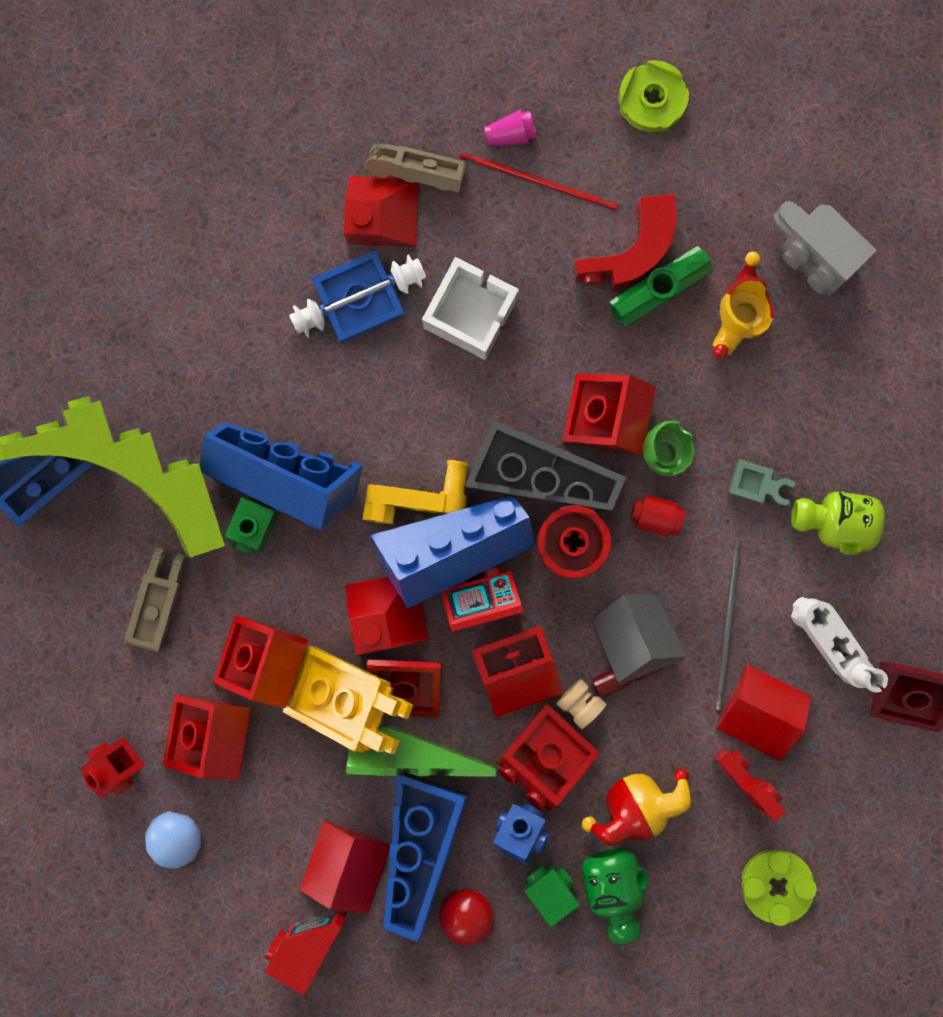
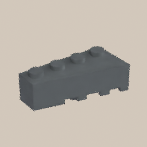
M493 420L464 487L564 505H579L610 512L614 508L626 477Z

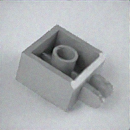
M789 200L781 204L773 215V224L787 238L779 248L783 252L782 257L791 268L796 270L799 268L809 277L807 279L808 284L819 294L825 293L828 297L831 296L877 251L831 205H819L808 215L800 206H797V203L795 204L794 201L790 202Z

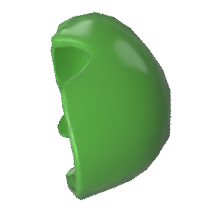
M677 420L666 421L656 425L646 434L643 443L642 455L650 469L664 477L682 474L691 466L695 454L692 441L693 435L685 431L680 426L681 422ZM668 446H670V447L672 448V450H673V452H674V456L672 455V453H671L670 449L668 448Z

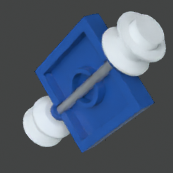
M374 250L311 278L323 304L320 305L321 309H319L316 302L307 299V307L300 310L293 305L295 313L289 316L297 333L305 332L307 338H309V329L317 327L319 330L324 331V315L326 319H330L342 344L405 316L393 289L396 288V284L400 291L408 294V287L413 283H416L421 288L423 287L421 280L426 278L419 259L417 258L412 261L410 256L407 255L406 264L401 266L393 261L390 270L391 276L386 274L378 254Z

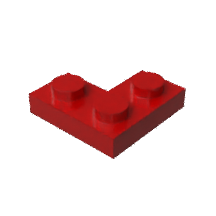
M723 748L713 757L760 813L774 822L786 813L779 804L783 799L782 796L769 782L765 783L761 778L756 781L747 772L751 767L750 764L737 750L731 754L730 751Z

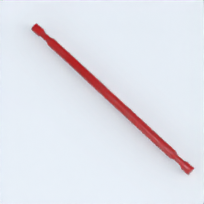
M461 151L460 158L474 161L488 168L598 205H605L613 210L617 209V203L607 202L599 197L481 157H474Z

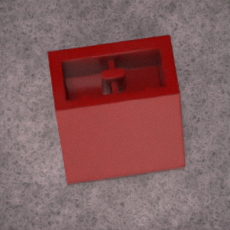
M536 626L472 649L496 717L563 694L556 667L541 626Z

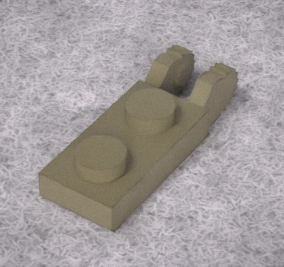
M378 142L370 150V157L366 160L365 169L373 176L377 175L379 178L384 179L391 175L402 178L406 182H418L434 186L439 190L459 193L467 163L404 146L384 145Z
M156 548L148 572L143 576L124 639L126 644L155 652L162 651L181 587L179 582L187 560L186 555L177 554L172 564L169 579L159 578L158 576L166 558L165 549Z

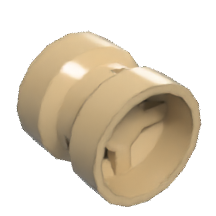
M581 678L556 702L563 711H569L574 716V722L581 729L591 723L607 705L599 696H593L589 692V686Z

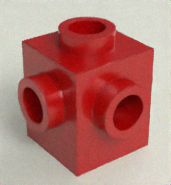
M122 737L110 746L104 742L87 754L90 760L80 771L83 774L87 787L94 791L101 799L110 792L118 796L134 784L131 778L145 765L126 738Z

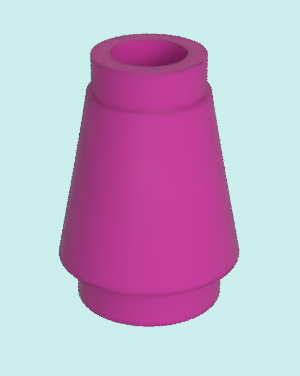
M520 109L484 127L489 147L530 144L529 140L537 138L530 110L522 112Z

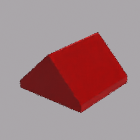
M368 659L367 672L390 682V687L393 688L391 695L413 705L409 716L439 718L442 662Z
M746 664L716 729L781 761L805 732L812 696Z
M324 820L300 891L328 909L368 914L391 843Z

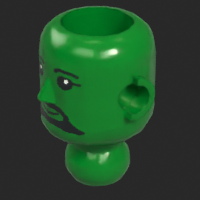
M610 849L588 856L582 863L581 879H583L585 887L584 897H587L590 909L596 916L608 917L607 936L612 943L624 944L639 939L642 928L634 916V911L641 908L645 901V890L648 888V876L645 868L640 867L637 856L628 849Z

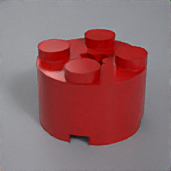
M579 505L565 506L550 514L540 527L536 541L537 553L543 566L552 574L564 579H580L597 571L606 561L611 548L610 532L601 517L592 509ZM571 534H576V540L582 542V547H577L574 552H570L569 545L564 544V540L570 538Z

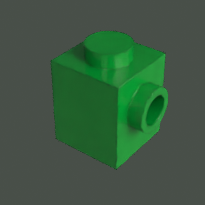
M241 497L224 537L234 541L231 546L232 548L251 555L254 549L263 552L279 513Z
M552 863L546 868L540 864L525 876L528 882L523 885L524 892L550 927L580 906L578 898L571 890L576 885L563 867L557 871Z

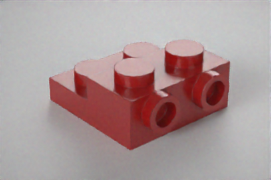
M546 704L495 762L501 767L498 773L506 782L512 785L519 783L527 791L525 798L532 806L539 810L545 807L549 811L560 804L600 752Z

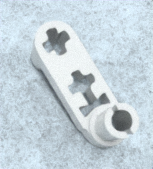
M804 597L794 602L791 615L793 622L805 630L835 674L839 675L845 683L857 688H867L875 693L882 691L876 685L886 688L888 683L887 674L881 669L874 668L868 661V657L829 603ZM834 637L842 639L838 644L842 651L849 655L844 657L842 653L832 649L834 647Z

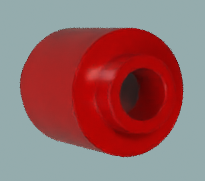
M644 494L642 500H635L630 519L636 521L635 528L665 537H669L670 534L678 536L683 525L686 509L678 507V503Z

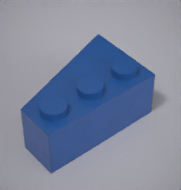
M24 456L0 461V508L17 527H20L88 472L95 464L62 456Z

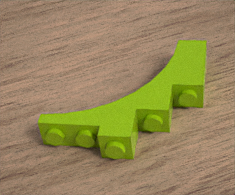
M90 396L68 402L70 409L62 412L66 423L64 427H60L58 421L37 426L38 434L23 438L20 431L0 437V461L24 456H62L88 461L125 478L139 487L159 506L175 529L184 552L189 557L225 546L199 464L189 465L188 459L168 464V472L163 473L150 432L141 435L139 428L118 434L120 441L114 443L100 400L92 403Z

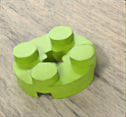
M657 60L648 61L646 65H641L637 68L635 66L629 70L619 90L618 100L621 115L633 127L644 132L654 133L669 130L682 118L689 101L688 87L686 89L680 71L669 63ZM653 89L659 91L658 97L662 101L651 104L644 97V93L651 94Z
M777 849L762 851L749 860L742 873V896L747 907L759 919L778 926H784L801 918L810 908L816 895L817 888L813 881L811 870L801 858L789 851ZM775 878L780 881L784 878L786 880L784 884L786 891L784 894L775 893L772 896L769 893L772 889L769 883L771 879Z

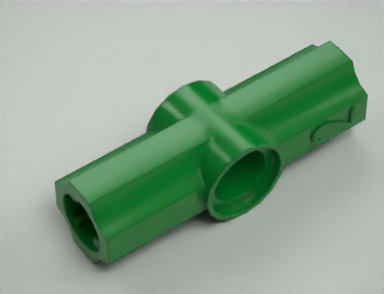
M696 246L665 267L655 269L649 277L609 301L608 305L613 316L624 329L658 307L667 305L674 297L712 274L714 269L711 260L704 250ZM653 282H665L669 287V293H657L652 286Z

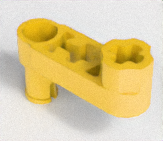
M447 460L444 490L440 491L439 494L368 484L362 520L393 525L396 508L443 515L466 509L468 496L464 494V486L466 484L469 463Z

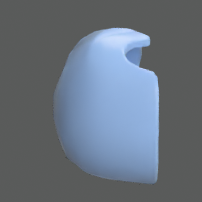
M171 811L165 812L151 821L145 833L146 851L152 860L161 867L169 869L181 868L195 860L201 848V831L198 825L195 824V821L188 815Z

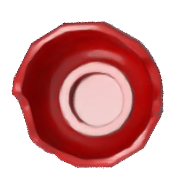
M469 888L453 891L442 902L438 916L444 934L450 941L457 945L473 946L482 943L492 933L495 911L489 900L481 892Z

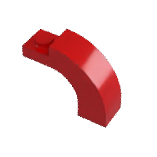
M675 194L639 197L636 205L638 239L635 244L627 251L615 256L576 260L573 268L575 282L583 281L585 286H595L603 284L605 282L604 279L609 278L612 292L629 288L649 276L664 258L675 233L677 220Z

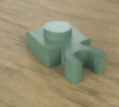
M739 459L736 462L727 494L760 505L764 503L765 496H768L775 505L787 506L790 504V500L780 497L778 493L779 488L784 486L792 489L796 483L787 478L777 481L771 480L773 469Z

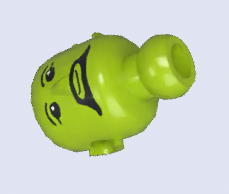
M838 491L831 492L825 496L821 504H815L807 498L796 500L792 509L791 525L794 529L801 532L816 529L818 537L823 544L832 548H838L843 554L855 555L860 552L871 551L879 544L884 528L885 512L881 501L875 497Z

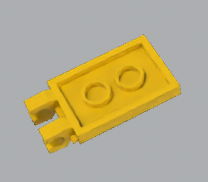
M307 645L294 682L293 692L289 697L286 708L282 712L355 752L364 753L365 750L370 751L372 748L378 752L385 750L390 754H395L400 740L390 734L379 731L378 727L384 712L396 717L399 715L402 718L408 719L413 705L401 698L392 696L393 688L390 687V682L318 647Z

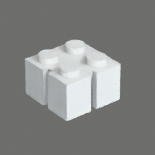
M455 257L422 318L423 328L486 360L500 334V326H504L518 299L519 289L492 275L489 276L487 289L481 287L484 282V271Z

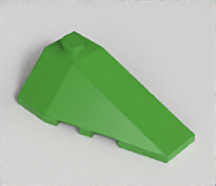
M381 719L378 730L400 740L395 754H390L385 750L378 752L372 748L370 751L365 750L364 753L349 749L346 774L396 776V773H401V770H408L409 774L416 776L437 775V771H445L447 776L496 777V766L391 725H382L383 719Z

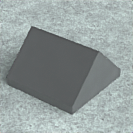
M624 594L592 618L595 630L618 684L686 659L658 594Z

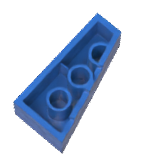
M225 422L204 435L199 465L201 472L213 478L216 482L224 483L248 497L255 498L273 507L275 510L284 512L319 530H322L355 500L363 469V464L353 461L350 462L349 466L333 462L334 456L320 452L319 456L316 457L300 452V445L288 441L286 443L268 442V435Z
M513 495L370 535L383 570L407 608L419 604L535 546L530 518Z
M403 771L396 773V796L392 817L393 833L389 853L390 868L389 879H387L383 929L419 942L426 933L471 795Z

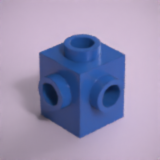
M513 804L509 813L504 811L497 821L495 831L498 834L493 841L496 851L529 867L536 852L541 854L550 838V833L547 832L546 820L542 818L544 814L527 804H524L523 808ZM526 830L525 833L519 834L520 831Z

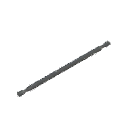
M738 540L734 542L735 552L732 559L717 690L718 700L715 710L721 711L723 710L722 699L725 692L739 570V551L742 541Z

